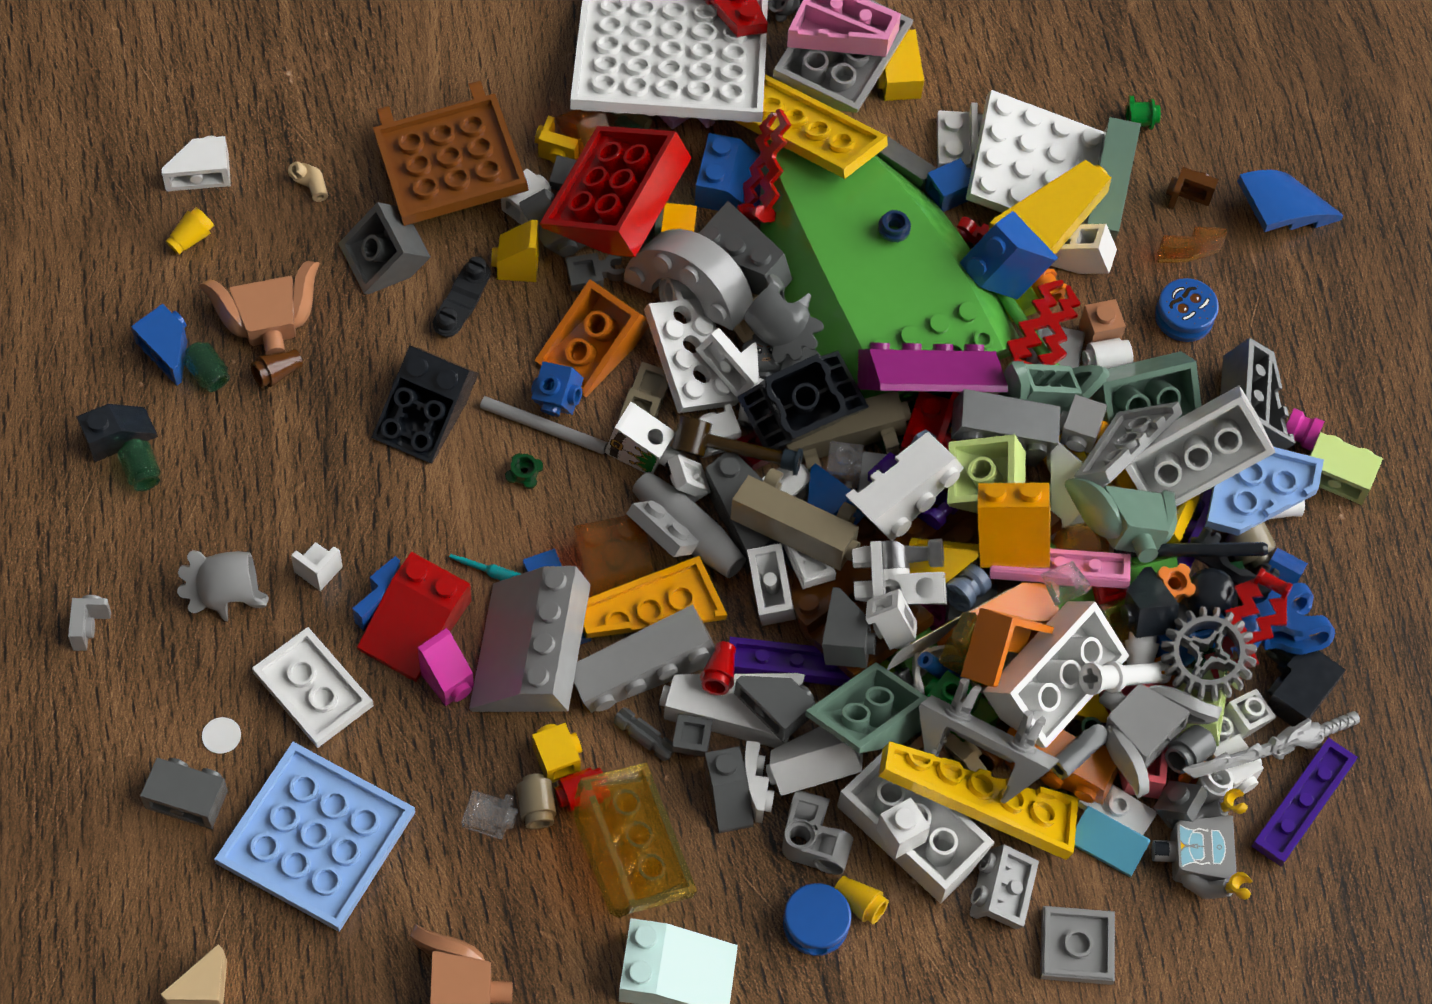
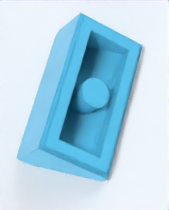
M1087 806L1076 826L1074 847L1131 878L1150 843V839L1098 810Z

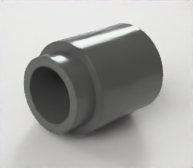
M1193 725L1168 745L1165 760L1173 771L1183 774L1185 772L1182 768L1205 762L1215 753V739L1206 728Z

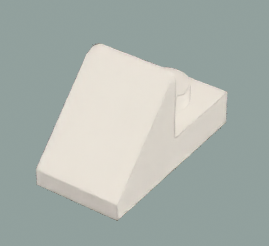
M718 328L695 349L736 397L759 382L756 342L743 352H740L722 330Z

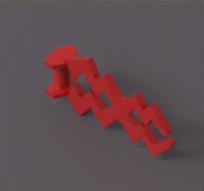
M777 109L776 113L771 112L760 124L759 128L762 134L755 139L761 153L749 167L752 177L743 183L745 203L737 206V210L749 221L775 222L776 212L772 207L780 197V194L773 183L784 172L776 159V155L787 144L783 135L791 127L786 114L781 109ZM778 117L780 125L773 130L770 127ZM771 138L773 142L769 145L767 141ZM766 165L769 172L764 176L761 168ZM759 183L765 191L760 197H758L754 190ZM760 199L763 205L755 207L753 204Z
M1063 280L1037 286L1042 299L1032 300L1031 303L1040 317L1018 322L1024 337L1007 341L1013 361L1033 364L1021 360V358L1032 357V353L1028 348L1042 345L1035 331L1047 327L1053 335L1043 337V341L1051 353L1038 355L1037 359L1041 364L1055 365L1067 356V352L1059 344L1066 342L1068 338L1059 323L1077 318L1078 314L1073 308L1080 306L1081 303L1070 285H1066L1065 291L1068 299H1058L1057 302L1062 311L1052 313L1050 308L1057 306V302L1050 292L1062 287Z
M1264 568L1260 569L1256 578L1234 586L1243 605L1224 611L1225 614L1228 612L1234 614L1231 622L1233 625L1242 620V618L1260 614L1253 598H1263L1258 588L1259 584L1282 595L1281 598L1268 600L1275 614L1256 618L1255 620L1260 631L1252 632L1253 638L1245 644H1254L1274 638L1271 626H1287V596L1293 584L1287 583L1266 572ZM1246 627L1240 632L1241 634L1247 632ZM1225 636L1221 647L1224 652L1230 655L1231 659L1234 658L1231 648L1236 646L1228 636ZM1215 652L1204 655L1205 660L1214 656ZM1255 653L1252 655H1247L1255 658L1257 660L1256 665H1259V661ZM1218 669L1210 670L1214 679L1220 678Z

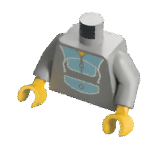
M1230 789L1226 792L1224 801L1218 799L1203 805L1193 822L1179 820L1171 831L1170 841L1153 840L1151 848L1152 861L1172 862L1173 880L1182 883L1185 888L1203 899L1230 897L1232 893H1235L1240 899H1248L1251 892L1247 888L1239 889V887L1243 883H1252L1253 881L1246 873L1236 872L1233 816L1228 815L1230 810L1237 814L1246 812L1248 805L1245 803L1233 806L1234 800L1245 794L1239 789Z

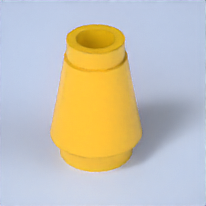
M195 207L191 212L187 210L165 242L175 253L180 255L183 251L210 235L209 230L214 227V224L200 209Z
M845 875L839 879L834 887L844 895L851 911L862 922L869 921L875 924L884 914L889 900L883 897L882 891L849 879Z

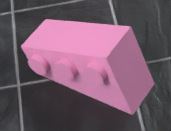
M803 0L788 29L787 47L886 57L899 31L901 13L869 0Z

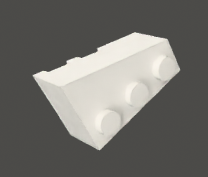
M929 432L895 456V460L898 463L884 474L879 470L870 476L873 482L862 491L857 493L853 489L846 494V497L892 541L896 537L904 535L911 527L912 521L921 512L930 509L936 501V496L945 487L952 486L959 479L960 472L964 469L956 457Z

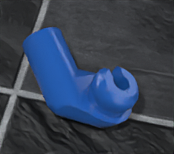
M927 651L918 657V665L938 679L947 670L960 679L964 678L961 677L964 662L958 658H938Z

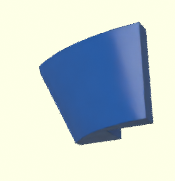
M1257 170L1240 174L1237 180L1264 232L1288 225L1290 230L1312 223L1315 228L1340 221L1343 218V215L1285 172Z

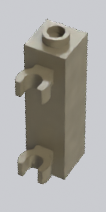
M898 391L866 398L865 400L869 408L799 441L790 443L787 447L793 451H798L799 448L803 449L801 463L806 462L808 472L811 471V467L815 463L821 467L819 458L880 442L881 440L884 442L887 454L891 452L894 455H898L900 449L897 437L905 435L907 429L906 421H909L911 418L907 400L901 402Z
M774 468L768 471L763 482L748 475L732 498L731 520L841 571L847 560L853 561L852 549L860 547V542L857 541L859 526L853 524L855 521L853 515L857 507L844 502L837 516L780 490L782 488L780 480L784 473Z

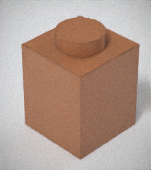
M1116 299L1085 305L1079 322L1080 330L1085 333L1084 341L1086 347L1091 342L1114 338L1122 339L1126 328Z

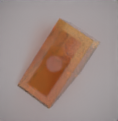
M570 110L555 117L565 136L579 140V156L597 125L609 126L605 113L602 111Z

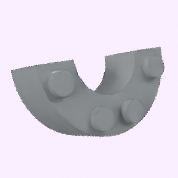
M670 229L659 233L637 253L636 257L629 261L624 273V282L648 293L657 288L663 278L678 280L697 296L703 307L704 316L731 330L744 319L746 311L753 302L748 281L733 258L712 240L689 230Z

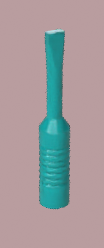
M453 554L449 556L450 559L484 571L489 577L500 581L521 574L495 564L485 565Z

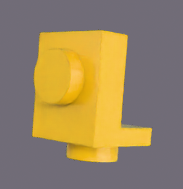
M548 115L544 126L539 125L535 135L539 157L550 160L555 163L557 155L577 160L579 158V140L555 133V117Z

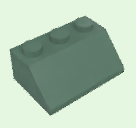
M1180 351L1108 368L1109 377L1092 395V400L1107 404L1103 421H1107L1109 424L1118 412L1179 402L1182 414L1177 418L1179 419L1201 407L1196 360Z

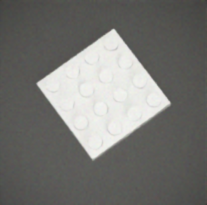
M991 90L986 97L966 200L1003 213L1084 160L1093 165H1098L1104 132ZM1088 217L1083 221L1082 224H1087Z

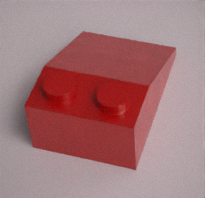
M411 551L392 578L357 646V650L417 682L421 676L418 647L445 628L451 632L472 601L470 583Z

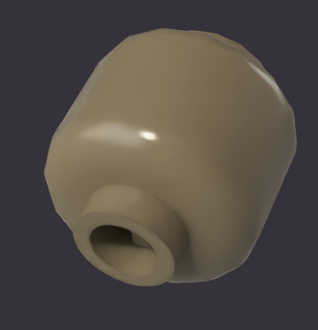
M1265 522L1252 527L1238 536L1228 534L1225 537V543L1264 542L1268 544V553L1273 551L1276 546ZM1268 554L1265 556H1232L1235 562L1243 561V566L1250 563L1253 569L1270 560Z

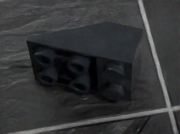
M409 345L371 438L433 464L467 404L479 373L421 348Z

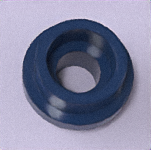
M888 211L879 220V234L887 241L900 242L905 240L910 234L911 223L908 217L901 211ZM895 226V227H897V228H899V229H898V230H895V229H891V228H889V227Z

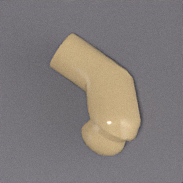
M297 161L290 164L288 168L289 176L295 182L309 187L314 201L321 202L327 199L328 193L323 175L318 168Z

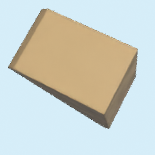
M219 944L161 993L165 1004H224L227 958Z

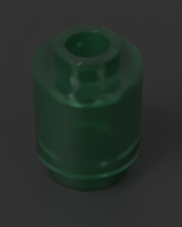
M196 342L186 349L183 364L201 388H206L208 392H214L227 384L230 379L228 367L210 343Z
M132 439L125 442L118 452V457L128 483L136 491H146L157 486L160 482L159 476L161 471L150 443L140 439Z

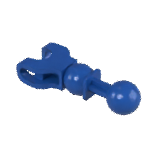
M1293 583V587L1287 596V626H1271L1274 638L1256 642L1254 645L1258 648L1262 644L1265 650L1277 648L1293 654H1307L1328 647L1334 639L1335 629L1328 618L1323 615L1305 616L1312 608L1313 593L1305 583ZM1271 591L1264 602L1256 604L1260 614L1242 618L1247 632L1260 631L1255 619L1275 614L1268 600L1281 598L1282 595ZM1221 613L1219 617L1225 619V617ZM1207 629L1193 632L1188 637L1192 638L1195 636L1200 639H1206L1213 634L1214 630ZM1166 634L1157 635L1156 643L1160 644L1157 651L1158 657L1170 653L1161 649L1163 641H1172ZM1180 645V659L1184 667L1195 661V658L1187 653V648ZM1236 647L1231 648L1232 653L1233 651L1237 652Z

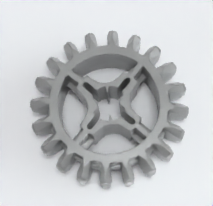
M1200 607L1198 618L1195 617L1191 610L1187 611L1186 619L1188 623L1180 618L1175 619L1174 622L1179 631L1168 628L1166 636L1172 641H1163L1161 644V649L1170 652L1161 656V663L1172 664L1165 669L1164 673L1166 676L1178 675L1172 683L1174 688L1180 687L1185 683L1184 692L1191 694L1193 689L1198 690L1197 698L1202 701L1205 692H1210L1213 702L1218 701L1219 690H1222L1226 698H1230L1232 696L1230 685L1241 691L1244 684L1240 678L1250 680L1252 677V672L1246 667H1255L1257 663L1255 658L1247 656L1256 653L1257 646L1245 644L1253 638V633L1250 631L1241 634L1240 632L1245 627V622L1240 620L1235 625L1231 624L1234 616L1232 612H1228L1225 619L1220 618V608L1218 607L1214 608L1213 616H1207L1206 608ZM1198 630H1214L1213 634L1206 639H1200L1195 636L1192 638L1188 637V635ZM1226 635L1236 646L1238 663L1232 661L1230 655L1224 652L1221 647ZM1216 642L1214 656L1206 660L1202 666L1203 652H1207ZM1180 645L1187 648V653L1191 654L1196 660L1192 673L1184 667L1180 659ZM1211 669H1218L1222 672L1228 670L1230 672L1219 679H1202L1207 671Z

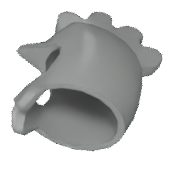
M192 550L187 555L190 565H182L178 570L179 577L185 580L186 583L178 587L177 593L182 598L190 599L188 610L191 613L200 612L207 607L216 610L224 621H228L229 602H244L254 608H264L267 606L269 597L258 590L255 565L250 552L234 551L205 557L201 552Z

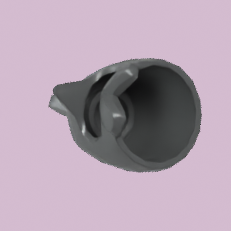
M769 274L767 276L769 286L749 306L744 320L758 338L773 347L772 356L775 362L783 363L788 355L794 361L800 360L803 357L804 347L810 350L817 348L818 341L814 334L821 332L824 329V325L818 319L810 317L808 310L811 299L810 293H807L794 303H787L784 298L785 287L783 281L778 276Z

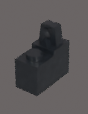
M1277 648L1268 649L1265 654L1278 664L1276 668L1282 672V675L1275 680L1267 692L1272 696L1268 706L1282 720L1292 727L1314 715L1337 685L1346 669L1319 650L1299 655Z

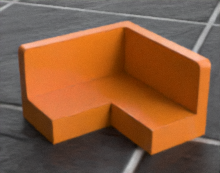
M980 607L961 677L990 687H997L1008 651L1020 653L1028 643L1031 629L1052 634L1054 627L1024 617Z

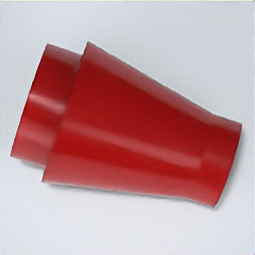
M725 641L718 642L700 674L702 688L712 695H725L734 686L736 647L733 644Z

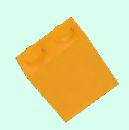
M978 483L977 509L980 568H990L992 565L1050 568L1051 513L1049 483Z

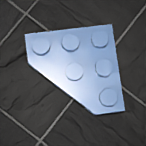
M1274 447V454L1213 486L1205 527L1238 536L1314 496L1319 489L1324 459Z

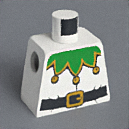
M630 402L616 424L604 452L644 473L651 472L653 474L659 464L670 469L668 460L679 454L686 457L683 453L671 449L670 444L675 432L632 402Z

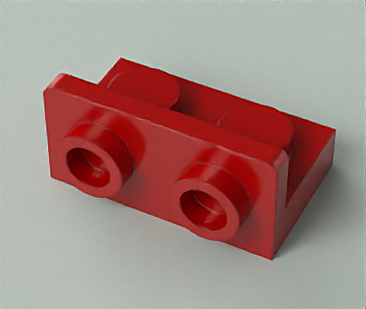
M919 391L901 444L900 453L910 446L915 435L925 429L936 435V440L949 451V442L953 441L951 433H949L952 425L953 401L959 395L958 392H952L951 398L948 399Z

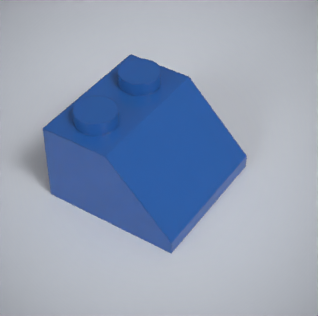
M709 133L696 183L694 206L719 211L727 201L736 209L738 205L745 203L743 183L752 177L749 167L760 155L741 139ZM759 183L754 189L758 197H760L761 190ZM760 199L753 204L755 207L760 205Z
M1012 211L994 224L960 261V264L980 288L1018 300L1058 257Z

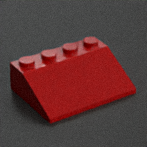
M597 125L541 220L540 225L544 229L608 255L636 257L692 157L676 131Z

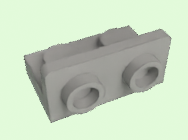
M1005 844L989 849L978 865L980 872L977 885L971 894L972 906L970 916L975 919L988 916L1014 929L1024 927L1039 861Z

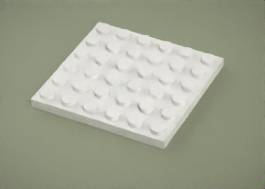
M582 0L570 109L614 112L617 114L631 113L648 116L660 115L679 118L762 122L767 33L737 37L717 16V9L712 5H707L704 0ZM757 0L767 20L768 0Z

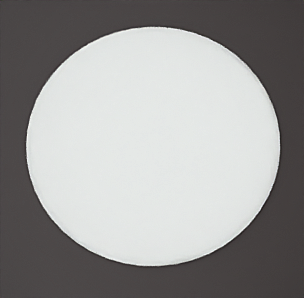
M225 717L211 720L202 732V741L205 747L211 752L218 754L232 751L241 739V730L234 720Z

